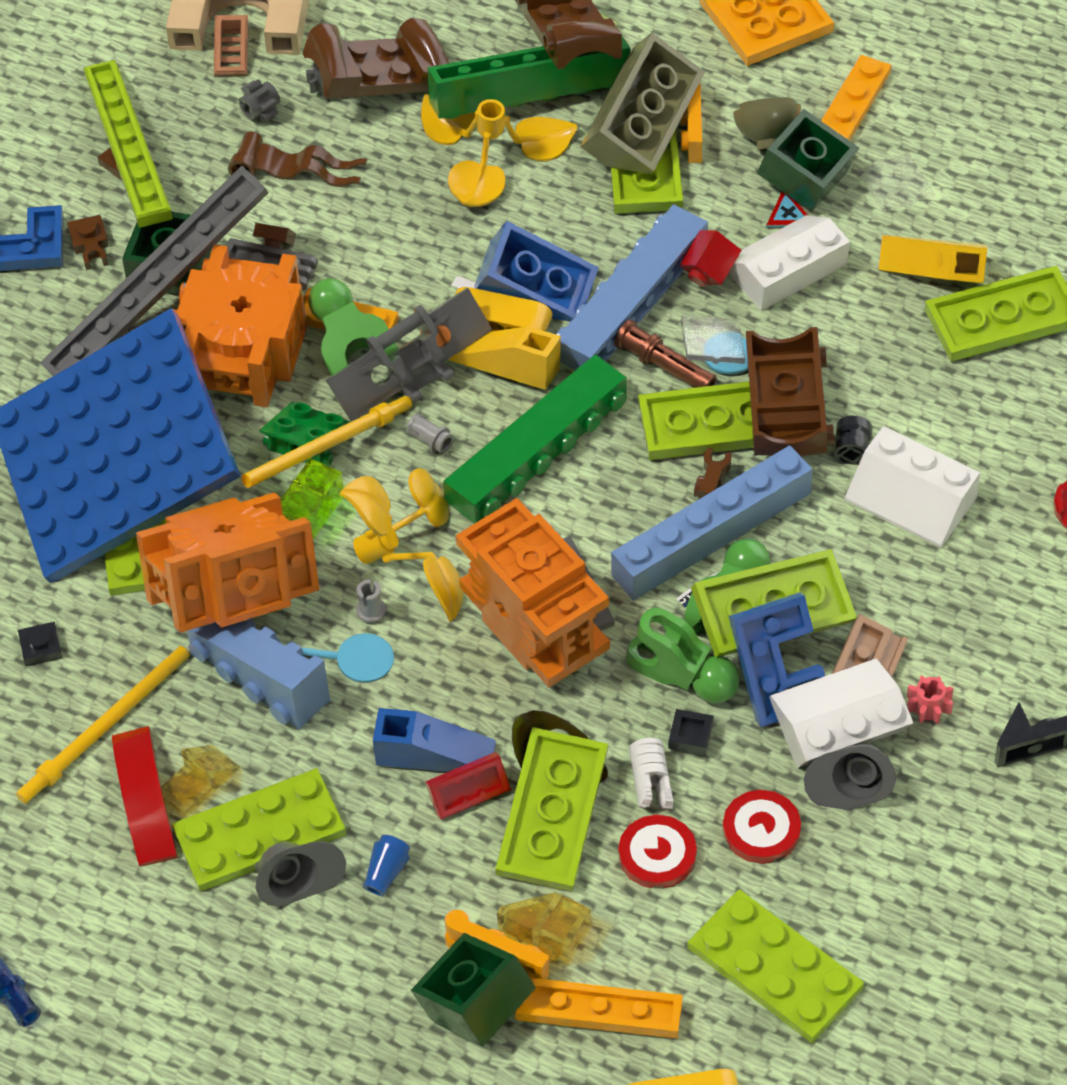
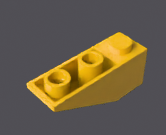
M882 235L878 270L946 280L984 283L987 245Z
M529 326L491 331L448 360L546 390L560 369L561 336Z

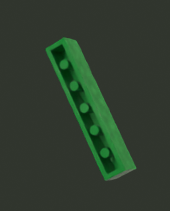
M622 36V58L615 59L605 52L591 51L575 57L562 69L556 68L543 46L427 67L429 103L439 119H454L460 115L477 111L479 104L488 99L497 100L504 107H517L526 102L537 100L549 101L558 96L580 95L600 88L611 89L630 54V46Z
M596 354L593 355L443 480L444 498L448 504L474 524L498 510L501 503L508 497L519 495L525 488L527 481L534 475L545 473L550 467L552 460L560 453L566 454L571 451L577 439L586 431L589 433L593 432L600 425L605 415L611 410L614 412L618 411L624 405L627 399V377Z

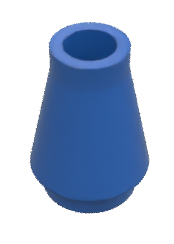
M382 835L379 841L374 842L363 888L368 892L384 897L389 886L410 860L408 855L410 846L391 835Z

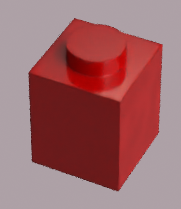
M700 230L679 266L689 273L687 277L699 286L722 285L742 250L717 230Z

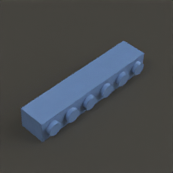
M674 204L664 215H659L650 232L645 237L642 236L638 239L630 255L618 262L614 273L606 282L602 281L598 285L594 296L587 304H582L577 309L574 319L568 326L562 327L556 335L561 336L560 363L577 370L595 354L606 362L617 349L614 341L622 325L629 319L634 320L638 325L684 271L679 264L699 231L708 230V221Z
M789 445L612 551L611 576L633 601L811 494L813 469Z

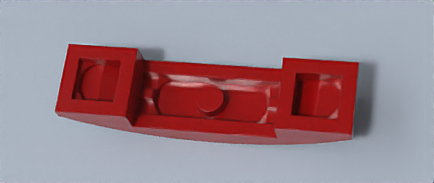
M145 726L112 735L121 794L139 867L178 858L158 773L157 758L150 727Z

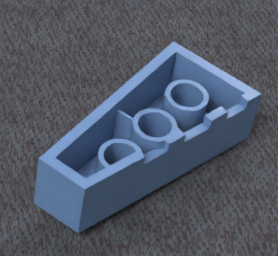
M252 619L222 628L214 622L187 631L190 643L188 648L196 659L201 662L208 660L215 666L217 673L226 682L231 683L234 680L242 686L243 692L252 702L258 704L261 701L270 708L271 714L281 724L285 725L289 722L299 730L330 701L324 660L316 655L311 659L305 658L301 655L303 653L302 647L293 642H289L286 646L281 644L274 631L266 626L260 631L257 630Z

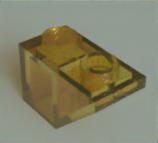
M554 892L501 906L497 911L498 930L514 941L538 947L543 953L549 955V961L555 962L558 959L569 964L591 928V909Z

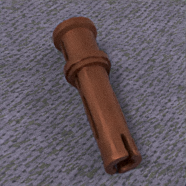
M629 319L618 331L614 341L615 347L618 349L625 348L637 355L641 363H653L693 388L714 386L716 384L717 375L708 372L688 358L663 345V340L659 335L648 334L638 328L634 320Z

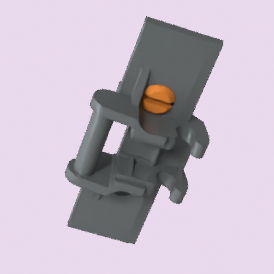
M465 288L429 313H427L422 305L414 308L413 314L376 338L374 336L368 338L366 342L370 348L369 352L326 379V382L351 422L369 412L372 407L384 402L399 391L404 396H408L412 403H415L423 397L419 389L436 378L446 382L455 376L452 369L445 365L444 362L492 331L469 288ZM420 327L419 336L387 356L384 349ZM379 365L386 366L388 369L387 379L381 384H375L371 378L373 368Z

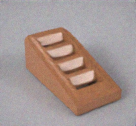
M215 15L214 77L247 76L248 15ZM223 34H241V37L222 36ZM241 43L240 46H222V44ZM222 53H240V56L222 57ZM221 63H240V66L221 67Z

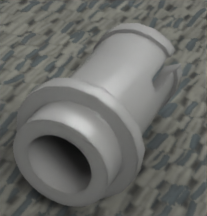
M420 414L414 415L408 422L407 434L427 444L431 452L443 454L452 446L454 437L450 434L449 428L445 426L438 427Z
M371 579L363 580L356 589L359 599L356 607L357 616L360 620L368 623L381 620L386 613L385 603L381 599L380 584L374 581V589H372Z

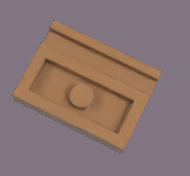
M859 613L857 619L852 624L831 674L877 658L892 677L908 638L905 636L900 638L892 634L893 630Z

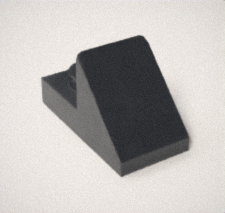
M1018 702L997 742L994 761L997 768L1067 748V716L1057 719L1045 718L1031 726L1020 702Z

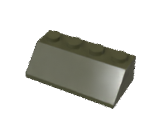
M651 32L632 48L580 147L607 167L651 174L654 172L705 71Z

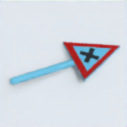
M781 192L765 228L785 227L809 215L797 201Z

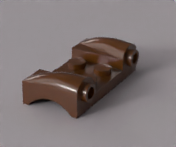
M515 0L557 69L565 68L575 57L591 51L605 52L615 59L622 58L621 32L611 18L604 19L592 0Z
M419 18L406 20L399 27L396 38L344 41L336 25L320 23L308 33L303 50L304 58L312 59L319 69L323 93L326 99L429 92L427 67L450 63L427 20Z
M810 327L805 332L787 339H771L761 336L754 331H746L754 456H773L789 445L801 457L827 454V446H834L833 424H826L821 368H827L826 347L819 346L818 328Z

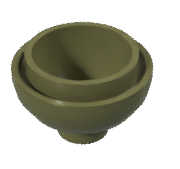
M788 97L751 100L739 104L740 109L733 112V117L741 133L750 140L757 142V151L762 152L767 151L772 143L801 112V105L794 103L793 98Z

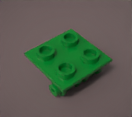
M291 402L265 424L259 433L265 434L263 445H266L269 451L284 455L351 421L343 419L338 414L325 413L313 409L306 403ZM327 449L305 460V463L317 466L318 468H322V466L330 467L334 454L329 452L330 449Z

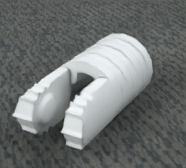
M644 738L633 742L629 747L639 808L650 807L653 796L651 787L655 786L660 809H673V796L663 742L656 738Z

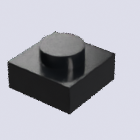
M55 621L18 630L25 667L62 658Z
M676 709L668 740V749L706 756L714 725V715Z

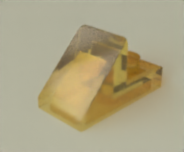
M214 745L182 749L181 754L184 766L161 786L165 803L183 818H187L240 769L238 764Z

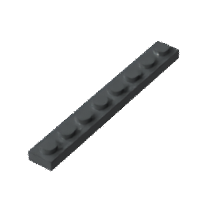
M241 166L58 344L40 364L54 376L122 337L213 248L214 244H217L269 193L267 189Z

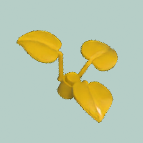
M428 94L424 95L421 106V122L424 132L434 142L443 145L455 144L461 136L469 138L476 127L479 134L483 137L480 164L470 160L462 161L454 165L448 174L450 192L463 205L469 207H481L494 202L505 188L504 171L498 166H486L489 142L498 138L503 133L504 127L515 144H522V152L526 157L542 162L551 161L562 155L577 132L576 124L548 117L523 119L517 123L514 131L510 124V117L505 116L503 104L493 99L481 102L477 111L460 115L454 119H439L429 103Z
M417 468L413 470L408 479L409 489L420 508L392 526V516L389 514L391 507L389 497L375 478L362 476L348 483L341 490L340 495L354 506L362 520L371 529L356 537L353 541L354 550L359 560L364 564H370L382 558L386 564L393 560L425 559L423 567L426 578L449 622L453 621L461 608L463 591L459 585L460 576L450 560L445 556L436 558L432 552L393 553L399 544L396 531L421 517L424 513L434 527H440L448 521L449 505L444 498V492L425 469Z

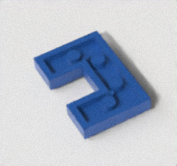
M62 205L27 208V234L0 236V271L63 266L64 214Z
M800 592L728 616L755 719L761 727L778 722L769 698L771 695L825 677L824 669L819 664L786 675L778 643L814 631L805 595Z

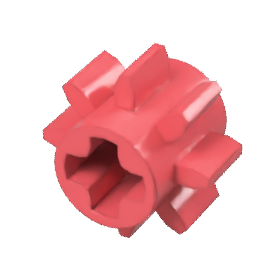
M920 676L917 687L914 685L908 686V711L916 712L919 716V723H922L924 720H934V722L939 724L942 713H952L953 702L951 699L953 687H945L940 676L937 678Z

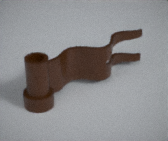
M249 131L244 134L238 152L232 156L228 172L232 176L243 166L253 176L256 170H261L279 179H291L302 171H310L318 175L329 185L344 187L350 184H360L361 177H337L315 159L323 161L333 169L345 170L366 165L368 159L359 158L353 161H342L336 159L323 147L317 145H310L299 153L290 154L274 146L262 144L263 138L261 135Z

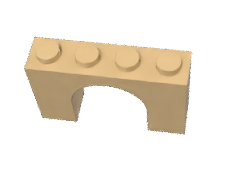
M172 0L166 25L169 49L202 51L206 28L214 14L226 7L249 5L259 8L267 14L264 29L267 53L299 55L309 0Z

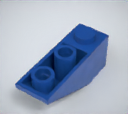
M378 708L373 735L376 765L449 772L495 752V739L418 711Z

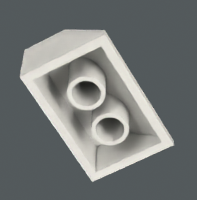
M806 215L742 249L728 274L762 311L846 266L850 241L830 218Z
M883 426L865 450L844 500L941 548L977 498L980 472Z
M877 658L769 697L797 768L811 764L815 758L825 753L847 748L857 743L868 744L902 732L913 724L899 686Z

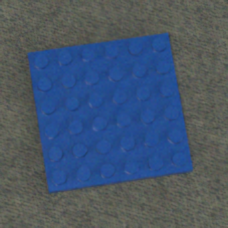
M172 308L0 407V448L43 576L49 583L60 580L134 538L136 532L155 526L165 520V517L178 513L241 477L180 318Z

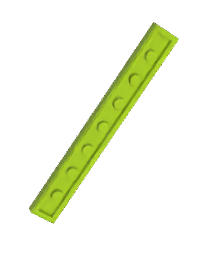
M111 60L84 67L83 70L139 228L172 220L173 217L116 61Z

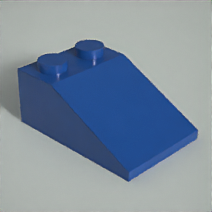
M506 221L489 243L474 288L543 303L552 311L553 319L571 322L577 309L582 304L587 303L599 267Z

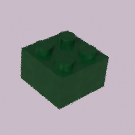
M803 109L767 149L757 174L813 212L848 172L859 147Z
M171 212L172 220L139 228L136 222L122 257L125 277L127 278L191 215ZM211 250L191 269L202 270L203 261L205 258H209ZM191 269L168 293L179 294L181 284L183 282L187 283Z
M464 932L411 989V992L430 1020L483 1047L523 1004L536 987L515 955Z

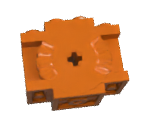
M214 244L210 258H205L203 261L202 270L191 269L187 283L183 282L179 291L180 304L178 309H174V311L180 318L206 388L208 390L253 396L254 406L268 408L276 381L291 382L307 331L296 255L282 254L279 265L232 259L229 257L228 246Z
M275 492L243 502H239L235 497L165 517L166 524L136 532L146 599L151 605L165 602L172 609L174 627L180 633L214 622L222 628L291 607L290 599L320 590L311 522L305 517L289 521L283 516L281 498Z
M516 498L455 535L456 545L471 560L469 563L471 568L468 569L469 573L459 579L461 590L482 612V621L526 671L532 668L548 688L610 649V640L593 623L596 614L609 607V597L586 573L585 562L540 513L534 516Z

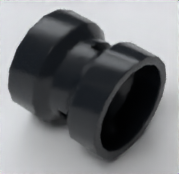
M851 415L845 416L837 422L836 437L838 440L835 442L834 457L839 463L859 465L872 438L873 426L869 420L861 416Z

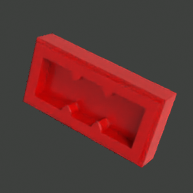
M497 752L425 781L433 807L440 820L511 790L501 757Z

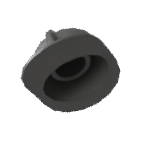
M857 743L815 758L807 767L803 780L807 795L816 805L849 810L886 799L894 790L896 773L888 755H885L877 747L870 744Z
M287 841L276 843L262 854L260 861L255 863V870L258 874L256 877V892L264 903L278 907L327 891L340 883L346 871V859L343 852L336 845L324 841L303 845Z

